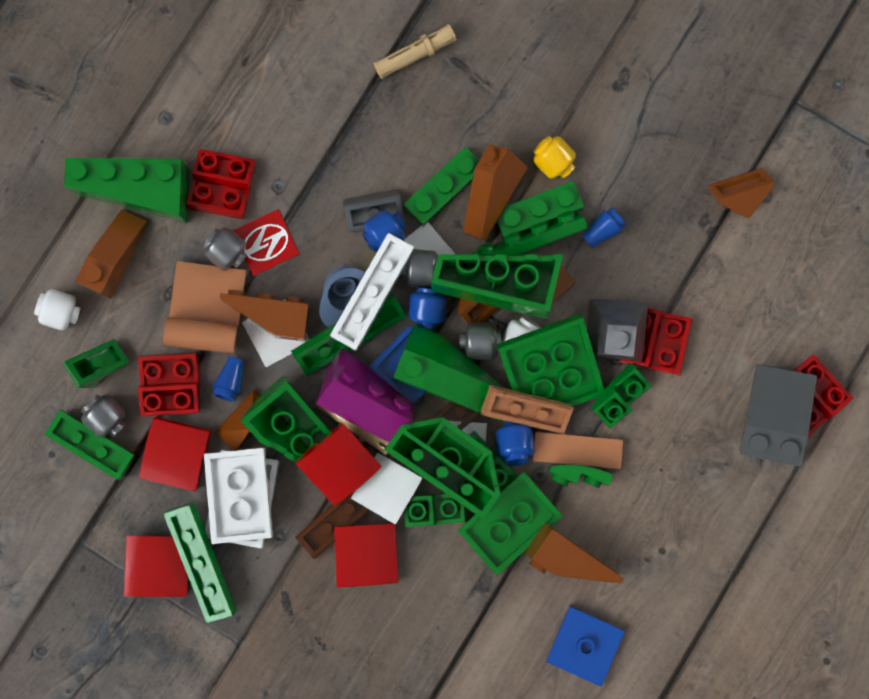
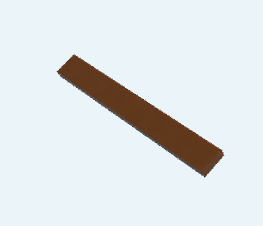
M449 402L431 419L443 417L448 421H460L462 423L457 427L463 430L480 414ZM389 454L387 456L388 459L394 461L395 463L401 465L402 467L408 469L413 473L415 472L409 467H407L405 464L394 458L392 455ZM353 493L334 506L332 504L295 536L313 559L317 558L335 542L334 527L353 526L370 511V509L351 499Z

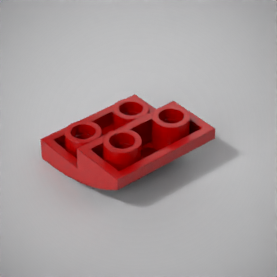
M199 149L192 171L193 182L186 202L187 208L243 220L253 180L255 159Z
M648 308L642 361L620 360V362L629 365L632 363L637 367L681 376L693 319Z
M198 352L141 355L138 357L141 385L138 387L140 416L200 412Z
M814 354L792 370L817 375L808 438L829 418L838 414L854 399Z
M154 417L143 454L139 478L196 492L200 485L204 454H208L212 430Z
M342 423L320 443L316 442L295 462L299 469L334 506L356 491L382 467Z
M394 523L334 527L337 588L399 583L396 525Z
M126 536L123 596L187 597L188 575L173 537Z

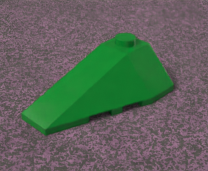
M413 325L393 376V380L479 414H482L481 409L489 386L493 385L504 388L442 335L417 325Z
M284 375L266 389L240 419L260 443L277 450L292 461H297L316 442L320 443L332 432Z

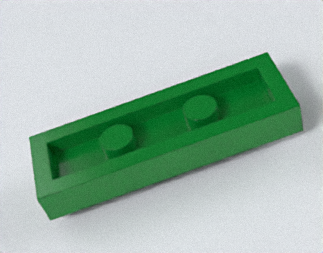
M464 147L403 204L404 208L424 227L473 181L474 171L480 160L467 147Z
M572 181L505 206L496 223L503 239L506 235L514 232L522 233L528 231L536 223H549L557 220V216L564 212L573 211L575 213L581 211L584 206L575 183Z
M59 410L44 434L117 480H122L137 456L106 436L99 438L82 421L64 410Z

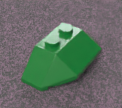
M443 417L401 425L384 449V451L482 519L485 518L501 495L492 451Z

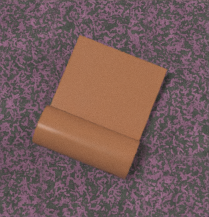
M177 261L169 317L166 318L163 345L235 354L241 314L222 302L219 297L220 293L228 294V290L244 291L246 270L229 268L223 271L217 266Z

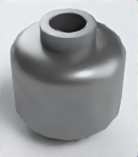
M227 227L220 230L215 228L202 245L205 248L204 257L223 271L228 270L232 265L238 268L247 256L243 252L246 245L244 239Z
M414 249L402 270V279H406L407 284L411 287L432 288L431 282L438 259L437 252L434 250Z
M471 322L467 325L466 332H460V349L466 350V355L471 360H493L497 353H499L496 344L501 343L502 330L497 329L496 324L493 322Z
M97 394L81 410L83 413L82 423L99 438L105 437L108 434L114 437L125 426V423L122 421L126 414L125 409L109 395L100 397Z

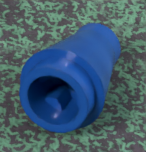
M611 207L608 211L603 210L582 237L593 249L596 245L622 232L621 229L626 224Z
M228 357L226 364L212 386L215 397L231 402L236 401V397L241 394L245 361L236 357Z

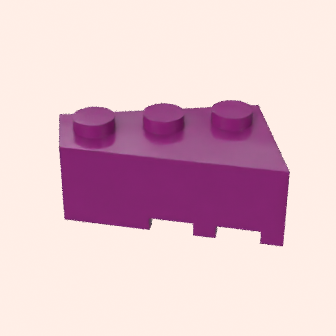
M343 347L325 373L316 403L387 442H390L401 425L412 422L415 406L413 402Z

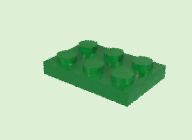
M522 472L500 492L501 495L484 519L475 514L457 530L496 576L529 547L545 523L552 527L563 517L525 472Z

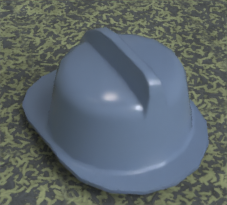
M342 264V267L335 268L328 273L324 281V291L319 308L320 318L328 328L338 322L365 274L363 270L351 268L348 264Z

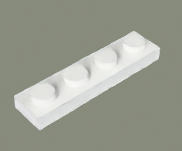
M390 233L387 234L331 332L330 337L355 351L358 350L414 251L412 245Z

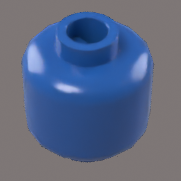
M383 210L364 223L365 231L362 233V236L370 248L376 252L388 233L404 241L405 234L403 229L406 228V224L398 213L392 215L390 212Z
M418 287L417 291L410 294L408 316L412 321L417 322L419 327L435 329V324L445 321L447 311V296L445 294L433 292L432 288Z
M506 421L504 426L496 431L497 456L504 460L506 465L514 466L528 463L529 458L535 453L532 429L526 425Z

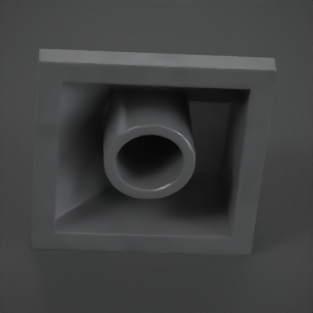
M590 299L587 332L595 358L642 361L648 303Z

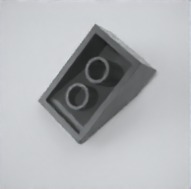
M756 364L739 447L741 455L802 467L809 434L817 375Z

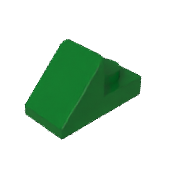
M112 339L64 361L63 365L78 388H95L103 378L126 368L130 362L116 340Z

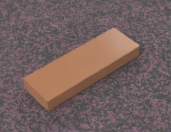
M490 385L481 413L483 416L565 434L574 407L569 403Z
M543 432L534 433L535 453L533 454L532 461L621 469L623 440Z

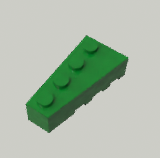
M65 158L64 187L75 195L187 223L188 208L186 202L188 199L189 167L182 159Z
M439 254L431 282L432 291L547 319L564 254H552V256H538V254H525V256H507V254H495V256Z

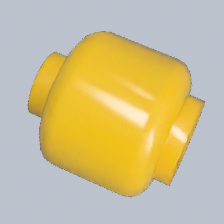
M547 136L533 150L535 153L534 164L550 179L557 178L558 176L565 178L575 168L572 163L575 160L576 153L559 136L553 138Z

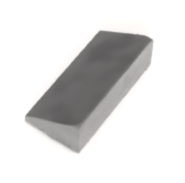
M399 189L343 200L349 232L364 230V223L383 210L390 212L392 215L398 213L405 222Z

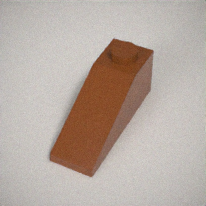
M489 144L475 168L463 233L483 241L486 240L528 168L509 149Z
M121 209L88 254L75 282L111 299L148 221Z
M547 523L543 525L525 551L532 559L529 564L543 574L548 570L555 576L619 584L624 579L615 570Z

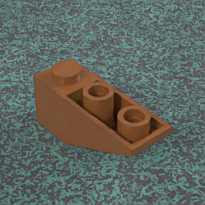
M228 290V294L220 293L219 298L222 302L275 338L305 342L309 304L303 303L304 299L286 297V301L274 300V295L257 293V298L245 296L246 292L240 290Z

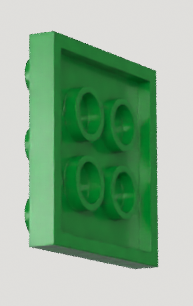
M580 313L496 344L511 390L569 403L572 406L595 399L604 391L584 318Z

